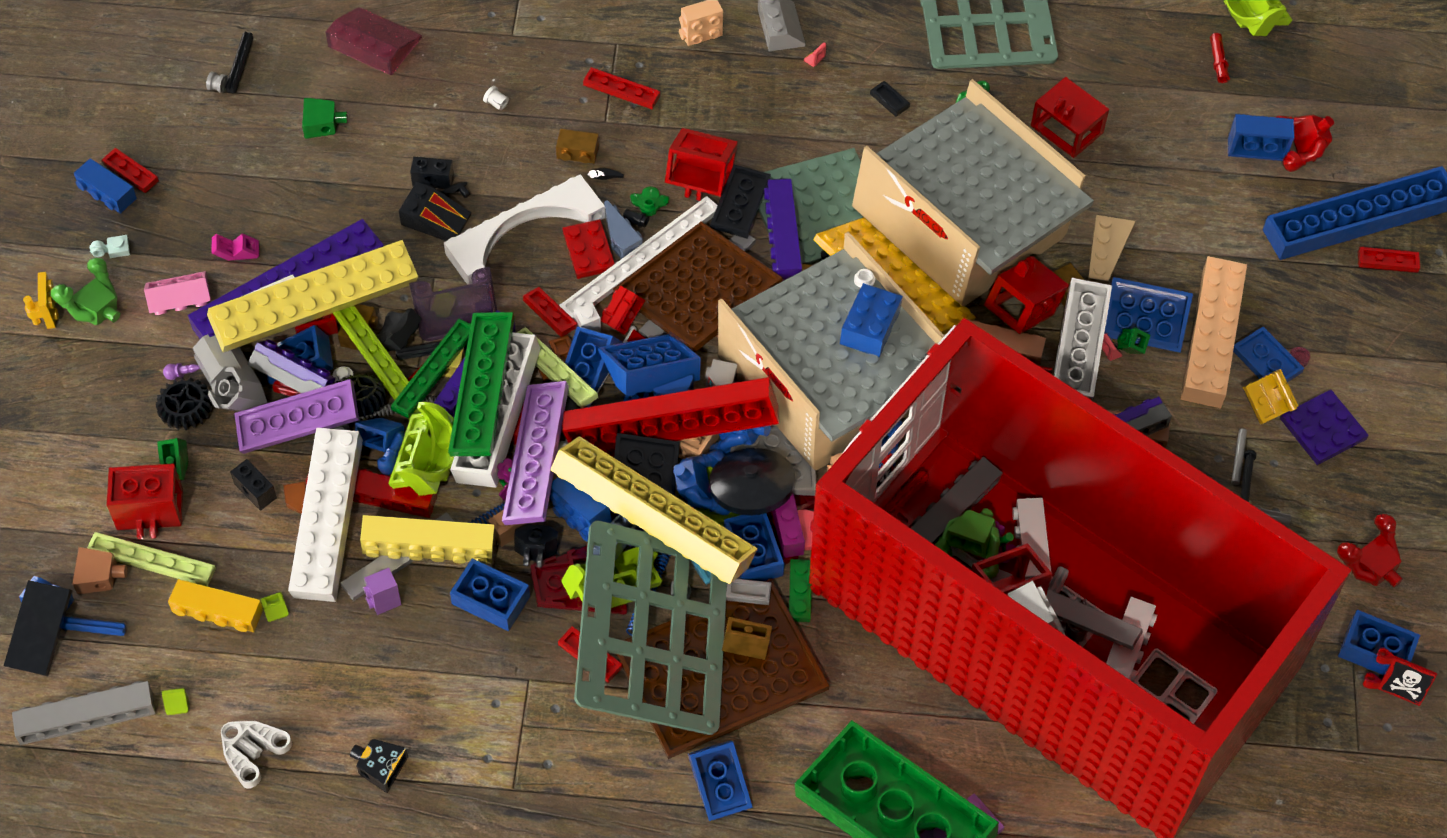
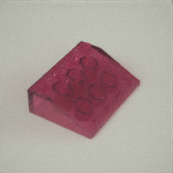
M360 7L337 18L325 32L328 47L389 75L395 72L422 38V35Z

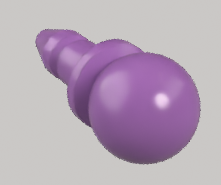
M181 363L176 365L168 364L164 367L163 374L168 380H174L178 377L182 378L184 374L196 372L200 367L194 364L185 366Z

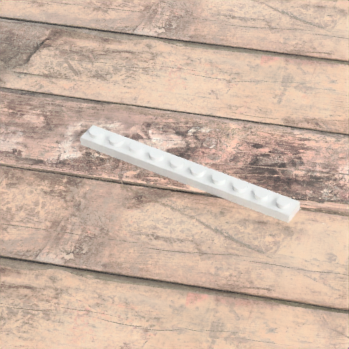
M706 196L559 306L573 319L574 309L591 303L595 306L613 293L614 287L699 222L705 224L712 219L717 204Z

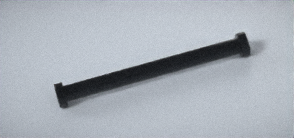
M1246 450L1244 452L1245 466L1241 498L1249 502L1253 463L1257 456L1254 450Z

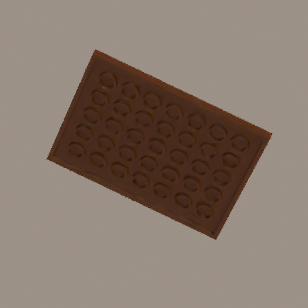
M771 579L764 581L771 582L769 605L726 600L724 636L729 617L772 626L765 660L723 651L720 723L718 731L713 735L650 722L668 759L829 690L827 680ZM686 614L683 654L706 659L707 618ZM671 620L647 630L646 646L669 651ZM632 637L627 638L623 641L632 642ZM616 654L629 680L631 657ZM645 661L642 703L660 707L666 706L668 665ZM682 669L680 711L703 716L705 674Z

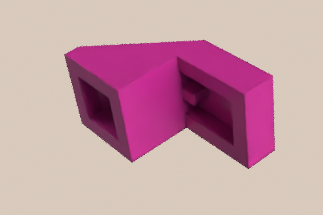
M243 233L233 241L215 234L212 237V254L228 261L255 259L259 257V240Z

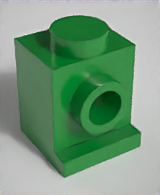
M1137 328L1123 329L1122 334L1117 339V348L1129 354H1145L1151 335ZM1136 339H1141L1139 346L1135 345Z

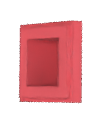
M826 43L816 47L804 58V61L813 67L816 66L826 55Z
M1104 334L1102 350L1107 358L1112 361L1122 357V353L1117 348L1113 339Z

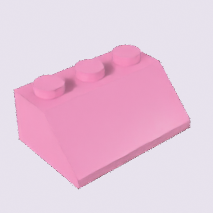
M206 271L149 282L145 284L144 288L149 313H155V315L165 314L168 309L175 308V311L185 310L188 305L195 304V307L207 305V302L211 301Z

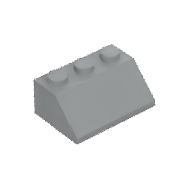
M758 0V13L768 50L776 51L805 47L806 44L794 2L791 0Z

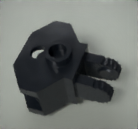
M526 524L515 529L514 550L524 557L523 566H529L530 561H536L537 567H542L543 560L557 554L558 531L548 525Z

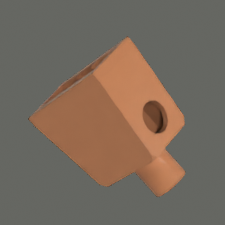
M79 547L72 583L77 594L113 589L115 578L127 577V565H117L113 553Z

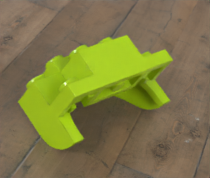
M1224 0L1229 13L1236 20L1240 28H1248L1253 36H1267L1275 25H1289L1292 22L1286 7L1282 5L1280 0Z
M419 402L417 409L421 413L411 415L388 483L393 489L410 486L419 496L436 494L440 481H447L455 457L450 456L448 453L454 418L443 407L431 402ZM429 429L431 432V437L427 434Z
M639 547L622 552L615 560L613 582L636 587ZM653 551L650 589L658 587L662 583L653 565L658 555L656 551ZM577 563L569 566L561 581L570 599L580 597L583 602L586 564L580 565ZM612 596L611 608L632 601Z

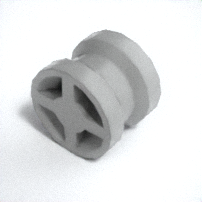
M211 71L207 77L206 88L211 91L215 89L219 93H224L228 76L225 74L218 75L216 72Z

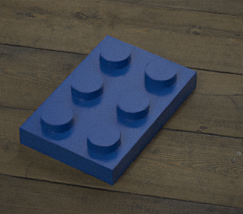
M1264 327L1234 344L1233 352L1259 379L1279 369L1282 370L1287 382L1303 373L1304 367Z

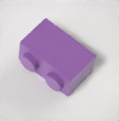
M389 568L364 577L366 586L363 589L366 594V601L370 609H375L377 615L401 605L398 586Z

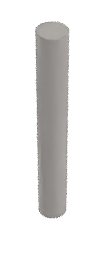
M1239 429L1231 480L1233 485L1240 484L1247 435L1246 429Z

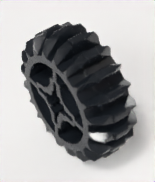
M358 373L355 376L350 374V377L347 378L342 377V381L351 379L354 383L359 417L365 418L366 415H373L374 411L378 412L380 407L384 406L386 401L385 387L379 378H375L374 375L368 376L367 373L364 375Z
M182 377L181 381L178 382L174 379L173 384L166 383L167 389H160L161 394L157 395L156 402L157 413L164 424L167 423L170 428L175 426L179 431L181 427H184L187 431L188 426L196 428V423L203 424V418L209 419L213 403L208 396L209 389L205 383L201 384L199 379L194 381L190 377L185 381ZM192 395L199 397L200 400H197L195 397H192ZM169 407L177 410V413L171 411Z

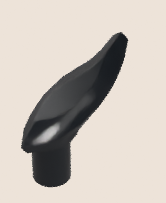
M606 168L593 169L586 174L598 180L624 178V174Z
M458 182L439 191L444 195L460 192L464 198L470 195L466 188L467 182Z

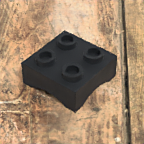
M412 308L407 309L404 313L388 312L384 325L380 332L376 334V337L388 352L401 350L407 345L409 337L418 330V324L422 318Z

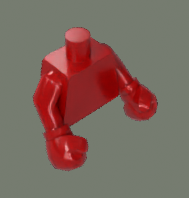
M1316 115L1292 118V116L1276 117L1294 119V142L1298 153L1289 151L1283 158V166L1286 171L1293 172L1305 166L1307 162H1315L1323 156L1325 149L1332 142L1333 138L1330 128L1334 125V120L1330 116L1324 118Z
M1382 513L1374 519L1375 526L1380 530L1378 537L1362 549L1353 543H1341L1337 547V554L1345 565L1352 569V573L1357 580L1371 583L1373 586H1378L1386 580L1395 588L1403 580L1396 572L1401 564L1400 554L1394 537L1396 535V521L1393 516Z

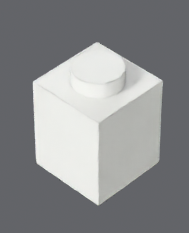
M593 303L574 309V320L577 322L578 327L601 332V318Z

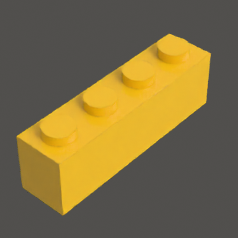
M179 579L168 600L171 611L178 616H191L201 622L205 620L211 621L218 626L234 627L241 632H255L263 612L261 601L258 599Z

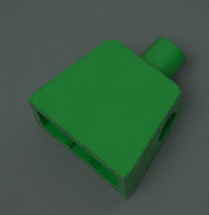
M304 98L302 129L305 139L334 135L336 133V123H347V112H337L334 101Z

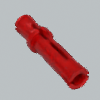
M1214 33L1210 36L1214 57L1213 67L1217 73V81L1219 83H1226L1230 80L1228 73L1229 64L1225 58L1222 35Z

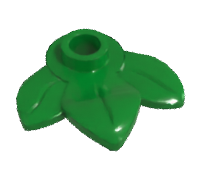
M649 186L643 189L642 194L632 193L630 200L633 205L640 208L642 213H646V216H653L660 207L666 206L669 203V196L660 195L656 187Z

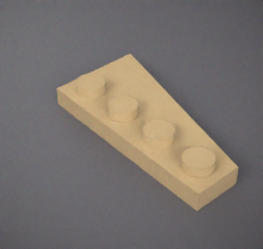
M1096 215L1087 281L1108 285L1135 221Z

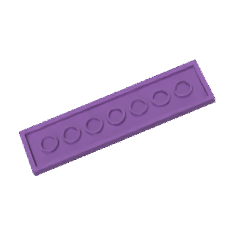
M567 381L527 385L502 516L504 525L544 522L546 520L554 474L551 471V467L557 456L563 413L569 389Z

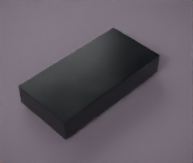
M885 81L870 90V95L895 117L910 107V102Z

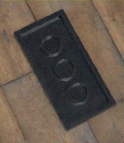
M733 164L710 223V228L748 239L764 197V188H767L771 174Z
M28 580L4 662L5 667L48 676L72 590Z

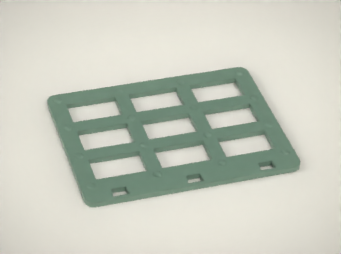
M920 0L921 7H923L931 63L936 69L1052 64L1058 59L1047 0H1023L1025 12L1004 13L1002 0H990L991 14H971L969 0H957L959 15L938 16L936 0ZM1027 23L1032 51L1011 52L1006 24ZM973 26H995L999 53L978 54ZM940 27L962 28L966 54H944ZM1050 38L1051 44H1045L1044 39Z
M594 521L589 527L574 695L576 704L587 709L707 735L716 733L720 723L723 666L722 646L724 641L727 582L721 581L716 575L711 573L709 604L687 599L689 560L691 559L683 557L680 552L666 546L661 540L649 535L647 532L603 521ZM616 542L639 547L636 587L613 582ZM594 545L600 546L599 555H593ZM653 551L675 556L673 596L650 590ZM612 596L635 601L632 642L609 637ZM649 605L672 610L669 651L646 646ZM588 607L595 608L594 618L588 617ZM686 614L708 619L706 659L683 654ZM607 652L631 657L628 699L604 694ZM645 661L668 665L665 707L642 703ZM682 669L705 674L703 716L680 711ZM583 670L589 671V682L582 681Z

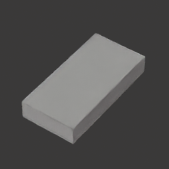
M735 579L731 584L727 583L726 600L769 605L771 582Z

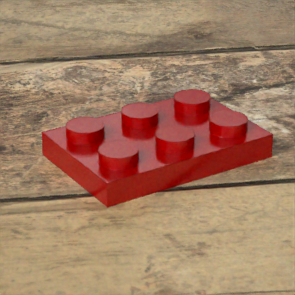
M601 219L562 227L563 236L577 279L602 274L615 264Z

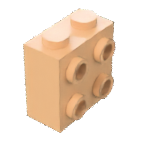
M706 0L681 8V16L679 17L681 29H679V34L682 40L685 39L688 46L723 36V9L718 0Z

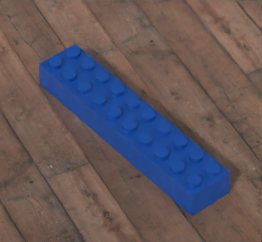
M1441 166L1269 215L1264 224L1263 232L1278 258L1283 260L1447 212V172Z

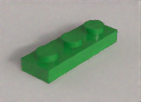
M790 560L789 613L794 622H810L811 584L809 583L811 560Z

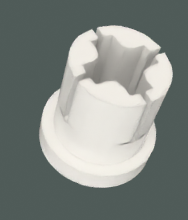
M492 86L485 93L483 101L487 104L490 103L498 110H503L508 104L509 98L499 92L496 86Z

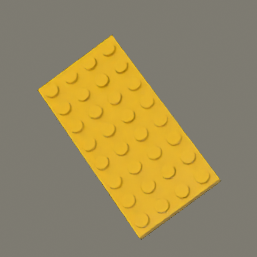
M864 217L815 235L813 240L831 256L844 249L845 233L849 232L943 335L947 334L954 325L957 326L963 318L975 320L976 317L967 307H962Z

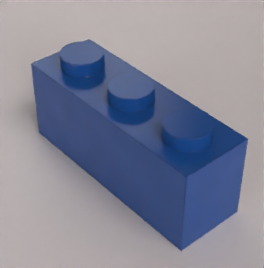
M91 158L74 172L77 187L82 191L86 190L95 200L104 202L110 210L114 209L122 213L137 199L133 186Z

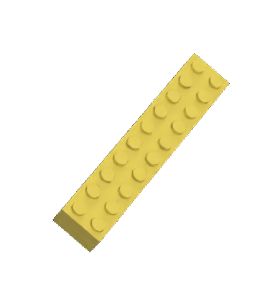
M403 240L210 307L208 308L207 316L224 353L415 284L418 275Z
M579 436L559 449L551 471L556 473L559 478L567 480L578 490L589 494L595 501L603 503L614 513L622 515L630 523L639 526L649 535L661 540L666 546L680 552L683 557L691 559L702 569L713 573L721 581L731 584L749 568L758 548Z

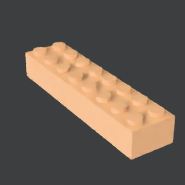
M1207 256L1201 278L1180 400L1221 408L1227 393L1247 264Z

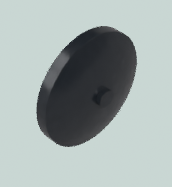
M763 448L741 449L724 456L715 464L709 479L710 491L714 500L722 508L740 515L765 514L778 509L790 499L795 488V473L790 462L777 452Z

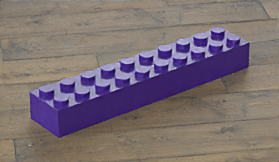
M361 219L190 313L188 318L191 327L199 339L205 335L212 337L215 334L207 316L208 308L244 296L292 274L294 277H298L378 249L384 245L366 222Z

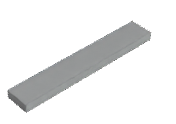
M447 512L436 519L437 521L455 522ZM381 555L340 583L341 587L355 601L365 594L363 589L366 586L364 577L389 568L392 575H394L415 560L402 556L400 559H391L388 556Z

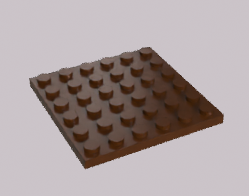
M699 222L614 287L613 291L615 292L621 285L643 298L645 302L639 313L672 337L683 342L695 353L718 335V300L723 299L732 309L783 282V279L703 222Z

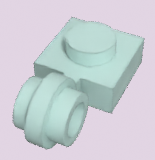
M127 235L107 238L106 245L100 240L93 241L90 245V252L95 257H102L107 252L110 258L130 255Z

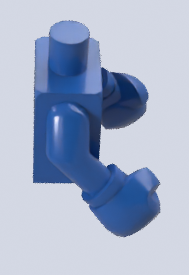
M384 418L355 422V431H359L363 440L362 445L385 452L383 457L377 460V467L380 472L385 475L392 474L405 436L404 425Z
M771 426L719 434L721 440L711 445L709 452L720 450L726 456L730 454L731 447L743 444L752 445L759 435L768 436Z
M714 450L701 456L684 458L680 461V464L674 466L673 473L679 494L694 509H709L710 512L728 515L730 511L722 508L711 496L706 467L713 468L725 456L720 450Z

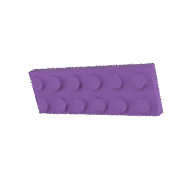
M351 379L234 413L239 451L242 454L316 433V428L331 429L359 420L354 383Z

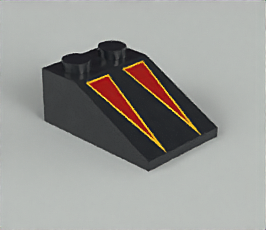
M419 182L415 183L399 209L402 226L444 241L460 235L471 216L470 211L435 188Z

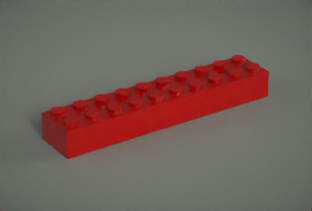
M767 377L564 411L562 431L568 443L580 436L602 451L610 452L615 449L617 433L678 441L779 424V405L770 379Z

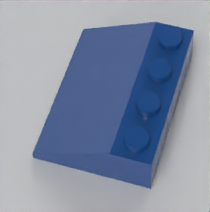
M1113 277L1104 334L1117 340L1122 334L1123 329L1137 328L1151 335L1147 346L1181 353L1193 293ZM1136 339L1135 344H1139L1141 339Z
M669 334L598 348V352L616 387L628 396L645 391L653 392V388L689 375L693 376V382L700 380L701 358L683 342Z

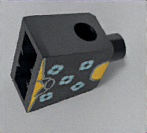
M372 739L366 749L354 745L350 752V757L358 760L356 767L362 777L388 793L407 761L408 753L405 747Z

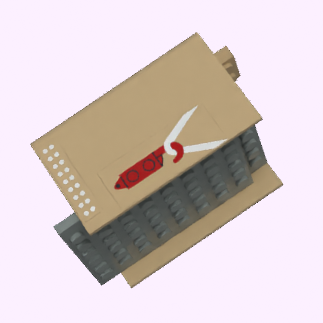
M972 79L969 82L965 98L880 152L875 153L868 146L864 147L852 207L963 307L988 291L998 275L1013 268L1019 261L1026 259L1032 254L1040 255L1062 240L1067 234L1071 220L1091 207L1094 200L1081 190L1085 175Z
M849 232L845 233L843 250L731 309L723 299L718 300L719 359L737 364V380L739 382L769 377L779 405V424H776V426L813 470H819L830 463L831 456L844 452L849 443L860 432L859 428L867 419L870 420L925 359L930 348L935 343L938 344L944 337L941 331ZM861 269L872 271L875 276L874 287L903 296L899 316L893 325L880 357L840 344L843 324L860 290V287L854 282V277ZM910 409L907 411V413H906L902 418H908V417H909V411H910Z

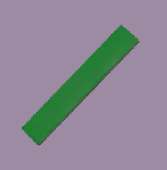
M460 318L457 320L392 403V411L408 419L417 409L419 402L424 400L468 343L470 323Z

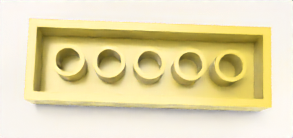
M363 515L360 538L362 554L373 558L383 555L391 559H400L402 556L409 557L415 561L422 560V558L431 559L434 562L453 560L454 563L458 564L466 563V561L470 562L473 558L487 565V563H492L494 525Z

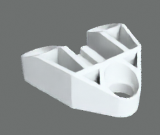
M257 721L228 722L221 729L224 756L244 788H253L261 781L258 767L239 752L241 750L253 760L260 757V753L263 750L253 743L250 738L267 751L269 750L278 755L288 752L292 747V741L287 732ZM229 729L238 730V734L234 738L226 737V733ZM287 739L286 745L282 747L276 746V743ZM256 773V777L253 780L247 781L244 779L248 774Z

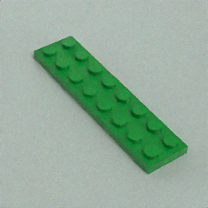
M513 312L473 313L448 450L450 456H492L515 319Z

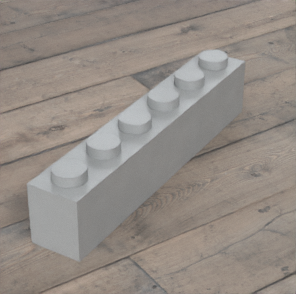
M137 681L128 686H115L102 692L93 691L84 696L67 697L58 702H45L40 706L32 708L23 707L19 711L12 712L15 737L20 745L150 716L156 713L153 693L148 681Z

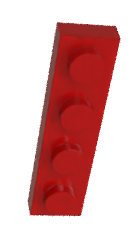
M592 67L583 80V86L652 110L660 97V91Z

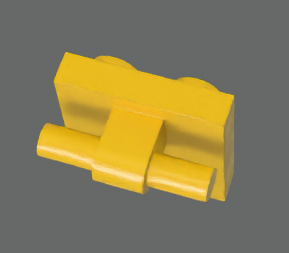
M46 272L38 273V301L33 302L31 296H25L23 301L27 316L34 325H39L41 323L40 318H43L47 329L56 328V320L59 319L57 307L55 308L56 302L50 296L51 290L54 287L52 279L49 280Z
M1281 369L1243 387L1260 424H1264L1288 411L1296 410L1298 407Z

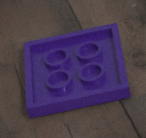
M1332 390L1299 405L1296 410L1288 411L1280 417V420L1316 465L1367 440L1369 436Z

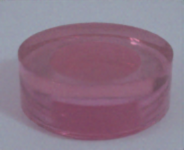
M1295 347L1290 352L1303 367L1308 364L1310 353L1307 349Z

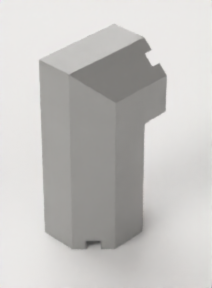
M205 335L193 347L194 358L212 390L208 391V396L215 408L240 412L267 404L262 385L251 366L248 365V361L240 347L223 353L216 335L212 337Z

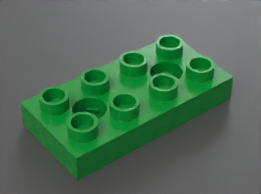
M853 720L849 722L795 782V796L853 838H920V831L933 830L935 828L943 830L947 834V838H996L998 835V821ZM865 776L873 781V785L864 791H855L846 785V781L850 778L860 779Z

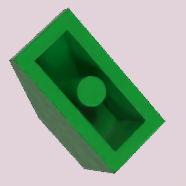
M175 438L157 441L160 464H174L180 481L184 480L189 462L186 440Z

